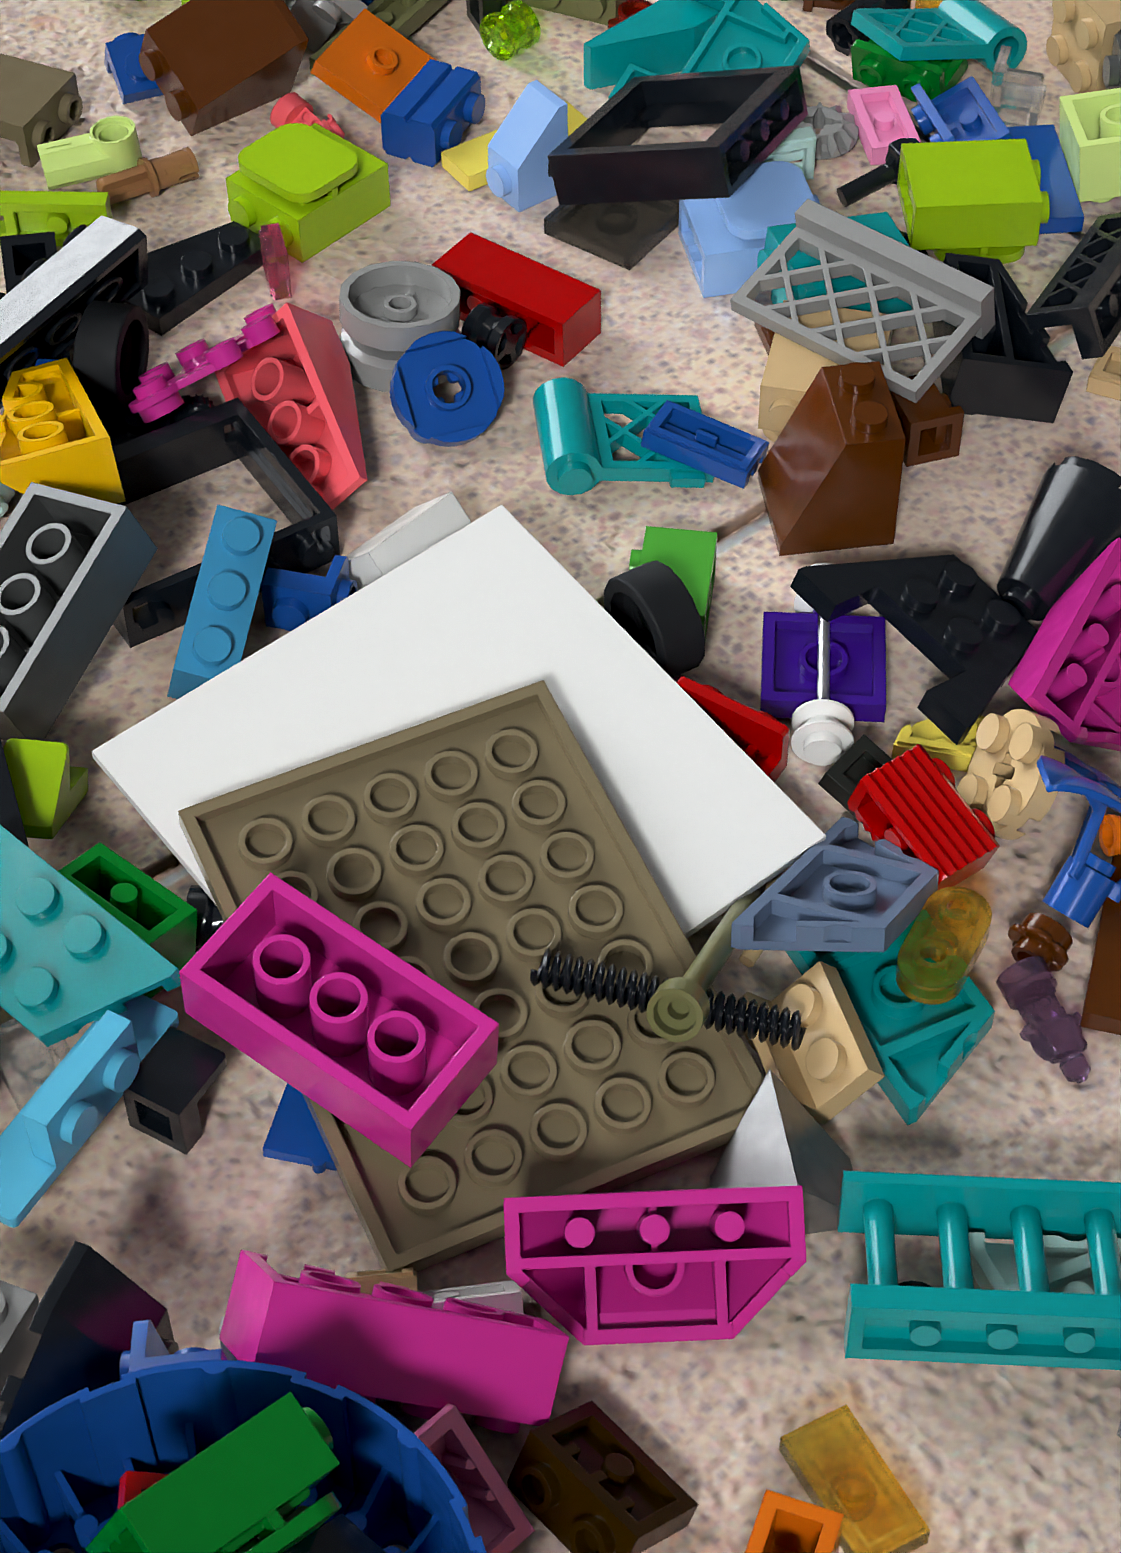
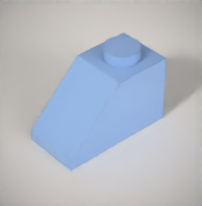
M538 80L528 83L488 144V169L486 171L488 186L495 196L501 197L518 212L557 195L553 177L548 175V155L568 137L567 103Z

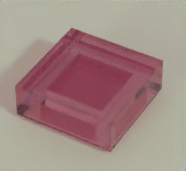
M279 223L262 225L261 230H259L263 271L270 296L274 300L292 298L288 254Z

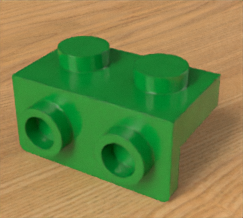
M856 39L851 46L853 80L862 82L869 87L897 85L901 96L913 102H917L910 89L914 85L920 83L929 99L932 100L957 85L968 68V59L899 61L871 39L868 42Z

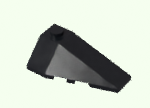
M77 1241L74 1242L37 1307L28 1330L41 1335L31 1362L24 1378L8 1376L0 1394V1401L4 1402L0 1413V1440L34 1415L86 1387L91 1392L120 1381V1358L123 1351L131 1350L134 1321L150 1319L169 1354L172 1355L179 1350L178 1343L174 1341L167 1308L89 1245Z

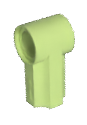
M118 115L100 119L93 124L90 133L37 145L49 190L96 180L137 166L138 159L143 157L134 122L125 116Z

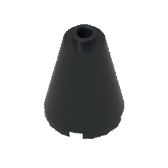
M1072 456L1066 457L1060 465H1055L1054 462L1044 473L997 583L999 596L1012 604L1027 621L1044 620L1051 606L1111 542L1119 537L1121 538V490L1119 489L1121 477L1113 470L1093 460Z

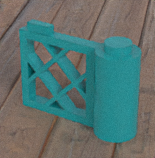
M943 0L938 8H860L853 11L851 25L899 61L975 59L991 72L1004 74L1016 68L1023 60L1027 51L1025 33L979 0Z
M564 377L551 379L543 383L535 391L532 398L546 482L554 491L565 495L582 494L591 490L599 481L669 482L670 487L704 488L705 482H713L714 476L642 447V439L636 436L648 426L667 400L702 414L698 395L587 393L581 383ZM604 414H623L633 421L625 427H621L606 418ZM620 447H624L639 456L640 459L638 461L613 460L612 453Z

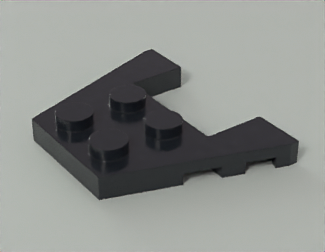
M954 554L806 566L798 569L790 586L826 622H830L864 605L870 604L945 674L949 680L927 690L917 708L956 745L962 743L977 719L981 717L994 695L1018 665L1038 631L1020 615L1019 611L1012 604L1006 602L989 587L972 567L963 563Z

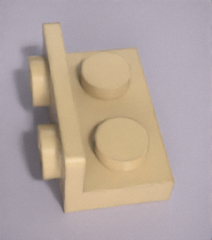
M821 961L817 962L772 1001L750 992H746L743 995L747 1000L746 1010L750 1001L755 999L758 1003L757 1012L760 1005L766 1001L769 1006L768 1015L775 1004L780 1009L779 1017L782 1010L786 1007L791 1012L790 1019L796 1010L800 1011V1027H805L806 1031L801 1045L796 1051H793L791 1048L792 1037L789 1045L785 1048H782L780 1045L781 1035L777 1044L773 1046L769 1042L770 1033L767 1040L763 1043H760L758 1033L754 1039L749 1040L747 1036L748 1028L745 1037L750 1046L758 1053L766 1074L770 1068L817 1122L825 1125L885 1077L837 968Z

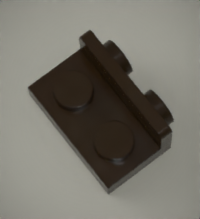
M592 1400L530 1430L507 1480L510 1491L571 1553H641L687 1527L699 1505Z

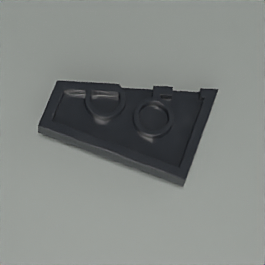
M233 221L147 253L148 285L125 304L140 306L146 315L148 329L162 336L272 260V242Z

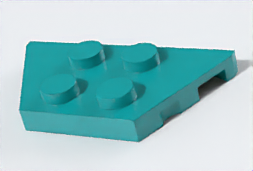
M0 825V1007L45 1046L49 1047L77 1034L87 1023L99 1021L107 1010L120 1014L128 1010L126 1002L160 986H163L168 992L181 985L179 969Z
M918 915L885 952L786 951L802 975L819 961L837 968L885 1075L877 1083L907 1126L917 1122L992 1028L995 1010L924 915Z

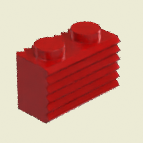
M917 744L914 748L907 750L901 756L895 757L892 761L886 762L882 767H877L872 773H867L861 778L847 801L849 810L855 812L856 819L863 823L865 831L870 832L873 841L886 839L900 847L905 855L918 858L939 870L938 894L936 897L983 869L1000 847L995 840L994 827L989 818L981 810L971 809L955 789V779L950 768L938 758L932 759L921 744Z

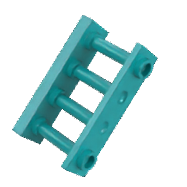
M843 1171L837 1229L838 1232L865 1233L868 1284H850L844 1327L845 1358L1121 1370V1259L1117 1238H1121V1183ZM982 1232L985 1233V1238L1013 1240L1019 1291L974 1289L968 1233ZM895 1235L939 1236L944 1288L898 1285ZM1043 1235L1061 1236L1070 1241H1082L1087 1238L1095 1294L1050 1292Z

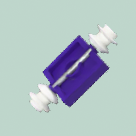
M817 563L810 566L830 565L832 563ZM797 594L794 599V610L796 613H763L760 711L767 712L776 718H792L791 723L794 733L791 738V747L793 752L800 759L808 763L827 766L836 763L854 745V736L851 733L854 728V721L884 722L885 618L878 616L852 615L853 611L830 622H826Z

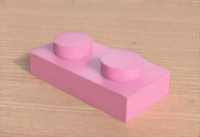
M897 85L848 90L847 109L850 114L854 115L855 125L859 127L858 136L870 165L885 164L889 144L900 138H916L921 143Z

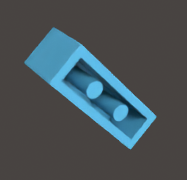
M217 504L175 660L167 697L179 699L241 661L277 520Z

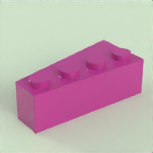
M241 1249L219 1337L220 1341L237 1360L266 1363L306 1372L309 1380L324 1384L333 1389H336L339 1384L374 1404L376 1398L403 1402L402 1410L404 1412L428 1420L447 1404H452L457 1407L460 1413L475 1415L474 1422L477 1425L502 1433H519L521 1423L540 1426L549 1421L569 1336L546 1319L451 1297L445 1299L443 1310L432 1308L434 1300L432 1297L411 1290L408 1287L381 1281L380 1284L374 1285L372 1295L360 1292L361 1284L335 1275L334 1270L305 1264L299 1278L278 1274L267 1263L268 1255Z

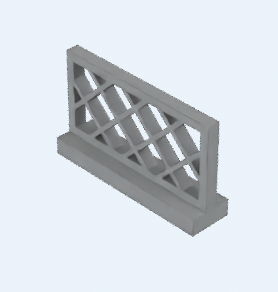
M807 199L795 212L796 227L730 299L732 311L839 365L853 362L880 361V364L883 363L881 367L889 390L914 403L919 401L973 336L983 339L995 325L993 286L810 199ZM798 250L820 261V265L788 271L787 263ZM851 275L865 282L866 287L834 293L831 279ZM824 280L827 295L794 300L791 286ZM785 287L787 302L764 306L754 301L763 291ZM898 298L910 304L912 310L880 316L877 301ZM864 303L870 304L872 318L840 323L837 308ZM830 310L833 325L810 329L799 323L798 316ZM943 320L957 327L952 335L927 339L924 324ZM916 325L919 341L893 346L886 345L884 331ZM876 333L879 348L855 352L845 346L844 339ZM923 356L925 366L913 380L892 370L891 362Z

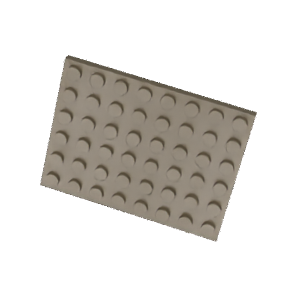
M544 680L178 811L181 829L224 922L271 872L499 1023L497 1064L411 1168L303 1094L382 1269H385L386 1273L402 1272V1269L410 1267L419 1272L505 1236L503 1198L612 1192L729 1143L764 1079L743 1039L738 1037L736 1028L733 1033L728 1035L725 1029L726 1023L723 1030L719 1032L715 1029V1021L712 1027L707 1030L703 1024L698 1034L692 1039L685 1042H671L661 1038L652 1030L647 1020L646 1011L641 1013L638 1005L630 1011L628 1001L625 1006L619 1008L617 999L613 1004L608 1005L606 997L601 1002H598L595 995L587 1000L584 992L579 997H576L573 990L565 994L563 986L555 992L552 984L546 989L543 988L541 982L536 986L532 985L530 980L531 969L539 970L544 952L548 948L552 951L549 972L556 952L561 951L563 956L560 974L566 956L571 953L573 956L571 975L578 957L582 956L584 959L582 977L588 960L593 958L595 966L592 982L598 964L603 961L606 965L603 984L609 966L614 964L617 968L614 986L620 969L625 966L627 969L625 987L631 971L636 969L638 972L636 989L641 975L647 972L649 975L647 991L653 976L658 975L660 978L659 986L667 977L669 979L683 977L697 957ZM711 985L710 988H712V990L714 991V999H713V1004H714V1001H715L717 992L715 991L713 985Z

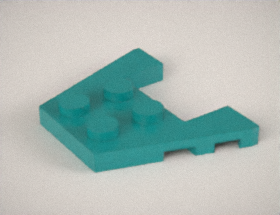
M694 0L716 9L720 13L681 73L799 65L800 68L810 52V42L805 35L768 3L762 5L758 0ZM630 63L608 96V99L615 95L633 77L658 74Z

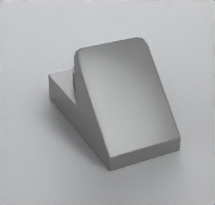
M286 0L285 2L309 38L307 47L313 52H317L324 45L337 24L351 23L364 8H368L361 0Z

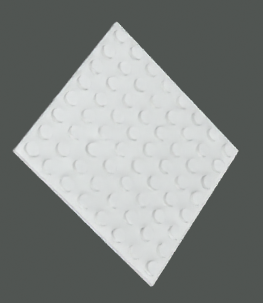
M503 505L498 506L92 750L93 759L214 903L212 894L181 829L178 816L179 810L542 680L546 683L686 938L726 912L736 900L753 893L792 866L811 846L826 839V835Z

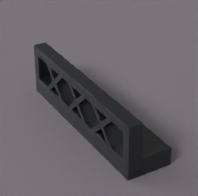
M1121 213L1102 215L1097 218L1026 313L1030 330L1072 324L1082 359L1103 357L1121 331Z

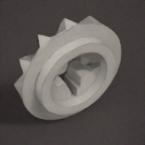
M821 102L817 106L810 107L807 105L808 115L795 129L811 126L814 133L816 129H821L820 134H815L817 136L815 160L836 158L853 149L858 140L859 127L855 125L853 114L842 113L839 105L830 108L824 107Z

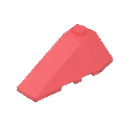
M286 302L272 315L280 330L277 335L242 352L243 357L214 373L225 401L227 402L238 397L327 505L334 510L368 480L350 362L331 320Z

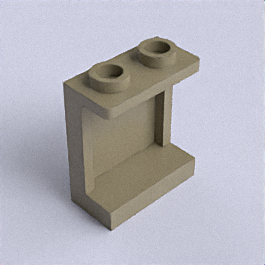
M0 53V137L15 141L19 148L21 164L32 168L40 160L37 145L59 140L81 117L83 105L78 93L76 75L73 72Z

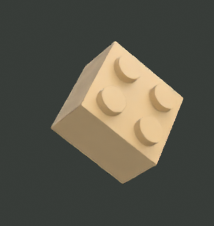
M1052 0L1054 17L1051 36L1046 42V52L1050 63L1056 66L1070 83L1073 91L1078 94L1106 90L1103 82V61L1106 55L1112 54L1114 35L1121 29V0Z

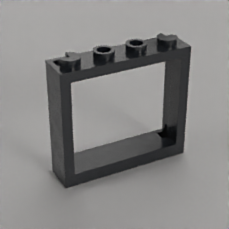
M799 65L633 77L548 155V175L553 177L559 205L729 198L808 115ZM723 123L706 141L631 145L648 128Z
M238 397L112 447L126 500L118 504L123 506L239 459L292 523V525L274 532L263 577L268 567L307 573L332 562L335 555H340L337 515ZM231 424V431L225 433L224 426ZM201 563L133 591L113 623L130 648L185 625ZM146 602L148 603V604H146V605H144V606H141V607H139V608H137V609H134V607H137V606H139V605H141V604H144V603H146Z

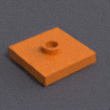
M364 8L318 57L310 73L381 123L380 115L430 59H436Z

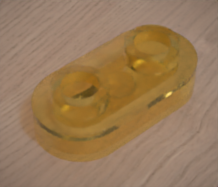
M953 886L937 890L927 899L898 953L895 974L896 982L900 990L907 997L919 1003L935 1005L948 1002L960 993L989 937L992 911L989 903L982 895L965 887ZM931 958L933 961L937 963H931L924 959Z

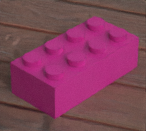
M271 872L179 971L186 1014L410 1168L497 1064L499 1023Z

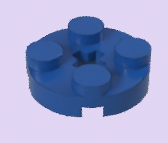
M439 331L427 334L414 341L394 366L390 381L392 407L401 424L408 429L411 437L417 442L423 444L431 443L442 447H454L471 442L487 429L496 418L497 411L501 407L504 397V379L497 360L484 346L480 348L474 342L465 339L466 336L453 331ZM446 375L449 383H459L461 392L455 394L453 398L454 403H445L442 397L435 396L433 388L439 383L438 376Z

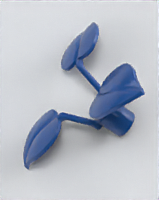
M1054 746V748L1065 752V764L1040 755L1037 760V767L1046 791L1081 794L1086 797L1090 805L1072 855L1067 858L1042 901L1070 919L1089 928L1107 897L1117 903L1121 900V879L1117 882L1110 879L1117 868L1090 852L1107 807L1121 814V787L1101 771L1085 764L1073 754Z

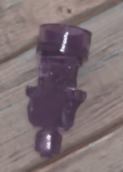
M1032 956L1014 963L1000 974L996 985L1010 1009L1018 1010L1027 1024L1020 1032V1037L1024 1041L1030 1042L1033 1051L1043 1060L1050 1061L1052 1064L1060 1063L1059 1067L1068 1082L1083 1083L1088 1079L1087 1075L1090 1073L1091 1067L1083 1053H1081L1087 1049L1088 1044L1082 1035L1081 1025H1079L1082 1020L1079 1012H1075L1073 1016L1066 1014L1065 1009L1060 1005L1055 996V989L1058 983L1043 957Z

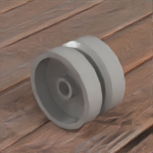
M388 261L371 264L355 271L341 284L339 314L342 332L340 341L350 362L352 379L362 386L382 392H390V381L394 366L414 341L427 334L439 331L460 333L458 329L460 320V289L453 277L437 267L419 262ZM446 375L438 376V385L447 381Z

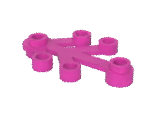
M273 303L265 305L244 317L247 325L241 328L242 333L235 338L232 337L222 341L210 349L203 338L176 352L175 355L183 368L178 375H174L168 362L162 363L140 375L138 378L141 384L133 389L136 399L128 405L132 414L139 413L143 422L149 423L170 413L184 403L179 393L180 389L234 363L243 357L242 352L277 335L280 330L272 317L277 312Z

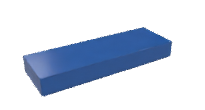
M1054 124L1007 127L1013 139H1026L1031 159H1038L1040 163V191L1048 192L1050 214L1048 223L1040 224L1039 234L1082 231L1084 214Z

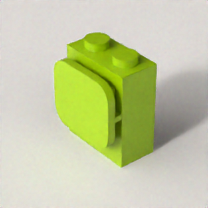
M289 123L274 129L241 150L238 155L240 170L226 178L229 202L228 212L231 221H235L270 240L275 249L285 252L301 263H304L391 206L388 163L317 123L311 126L301 123Z
M1026 139L901 144L897 189L910 247L915 250H933L935 256L942 262L946 253L999 259L1002 264L1019 260L1024 254L1025 246L1037 245L1040 224L1048 223L1050 201L1048 192L1040 191V163L1038 159H1031Z

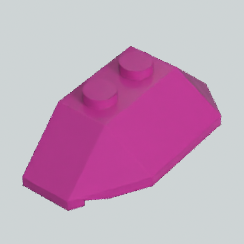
M1120 537L1111 542L1051 606L1008 683L1039 715L1053 720L1058 725L1061 735L1069 742L1121 751Z
M803 1185L580 1193L503 1198L506 1274L584 1346L733 1339L806 1262Z

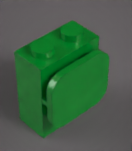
M290 1391L121 1506L85 1549L88 1553H284L316 1531L343 1507L333 1492L327 1494L310 1507L306 1505L299 1506L308 1498L310 1491L340 1464L332 1452L334 1444L330 1431L321 1417L309 1407L302 1408Z

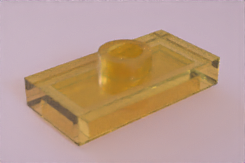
M847 1404L780 1437L779 1451L812 1503L844 1514L840 1538V1547L844 1553H910L928 1543L930 1529Z

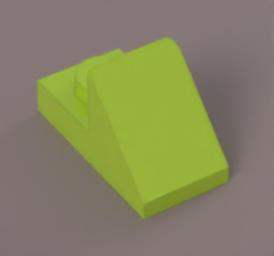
M18 738L8 739L3 750L26 837L52 840L87 794L88 768L70 766L69 747L63 742Z

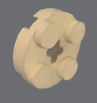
M1014 709L1003 716L990 713L981 721L976 732L977 747L970 761L967 775L961 779L956 788L971 809H979L989 818L994 827L995 836L1005 840H1015L1025 835L1026 833L1020 832L1017 829L1022 827L1028 819L1040 822L1050 810L1058 791H1046L1037 767V760L1040 755L1065 764V752L1054 748L1052 732L1061 735L1058 725L1050 718L1026 709Z

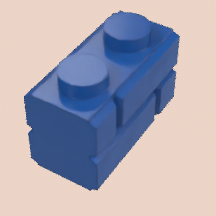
M430 59L380 115L382 146L386 154L405 160L411 157L415 163L434 167L441 159L442 151L459 145L462 133L471 123L478 124L485 111L486 101L485 96L481 94V77H479L478 73L458 66L452 69L451 64Z

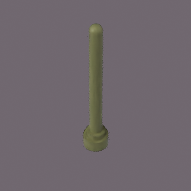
M760 889L736 900L730 906L683 977L668 979L655 991L648 1002L646 1015L650 1027L658 1036L671 1042H685L698 1034L710 1012V1002L706 993L735 949L731 947L732 922L762 894Z

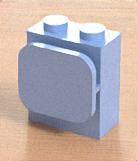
M785 161L765 162L729 198L679 200L678 235L703 298L735 294L758 269L757 257L759 251L764 249L767 227L796 223L795 212L807 199L820 204L817 195L812 194L805 176L798 166Z

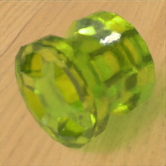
M513 0L502 7L501 12H492L483 17L480 22V35L483 44L489 53L500 61L511 59L518 54L519 49H528L539 41L541 36L537 16L521 0Z

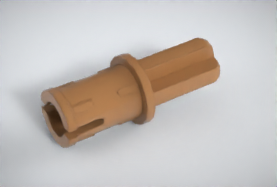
M185 147L171 154L150 160L146 157H141L138 159L137 166L98 178L96 188L97 192H109L110 205L149 193L154 198L159 195L161 190L198 179L199 174L197 172H199V167L192 150L189 147Z

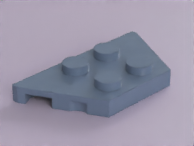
M841 817L825 833L826 839L811 846L732 922L731 947L740 950L885 952L938 894L939 870L918 858L905 855L900 847L886 839L875 841L874 848L858 838L859 823L852 819Z

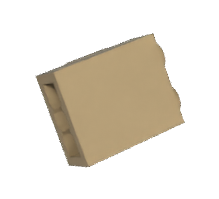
M837 308L840 323L872 318V313L869 311ZM830 310L798 316L799 323L810 329L833 325ZM892 330L884 331L886 345L891 346ZM775 333L760 385L758 429H762L764 435L769 440L775 442L821 367L839 364ZM876 333L844 339L845 346L855 352L879 348Z

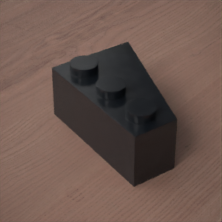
M946 253L943 261L944 264L994 287L995 325L983 339L973 336L940 375L943 393H946L949 397L952 407L961 406L964 414L967 415L980 414L1054 423L1071 380L1072 369L1066 360L1057 362L1048 348L1050 336L1045 328L1030 330L1025 313L1028 302L999 259ZM943 320L932 322L934 338L952 335L957 327Z

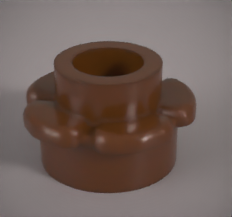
M1029 913L1021 924H1013L1008 931V937L1013 941L1011 954L1016 962L1033 973L1044 974L1048 969L1060 971L1069 960L1067 952L1073 944L1072 937L1059 922L1041 913Z

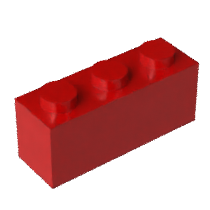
M472 232L467 234L431 265L453 277L460 289V320L465 322L471 310L484 302L498 308L503 317L510 314L524 320L527 325V337L523 349L562 367L601 333L600 289Z

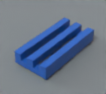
M667 400L645 428L641 446L744 489L749 482L750 475L753 476L757 471L758 464H762L769 442Z

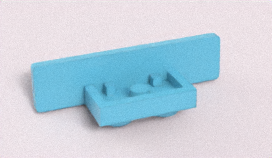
M144 995L127 1001L128 1010L116 1014L107 1010L99 1021L92 1023L0 1135L1 1223L11 1228L20 1225L123 1096V1092L132 1084L143 1058L170 1026L178 1027L179 1017L176 1010Z

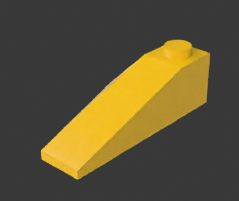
M68 358L12 372L1 398L4 411L0 415V482L22 494L25 493L30 483L34 482L115 504L125 502L110 437Z

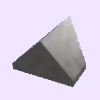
M769 1068L710 1176V1188L803 1185L805 1234L838 1230L837 1218L843 1171H853L850 1158Z

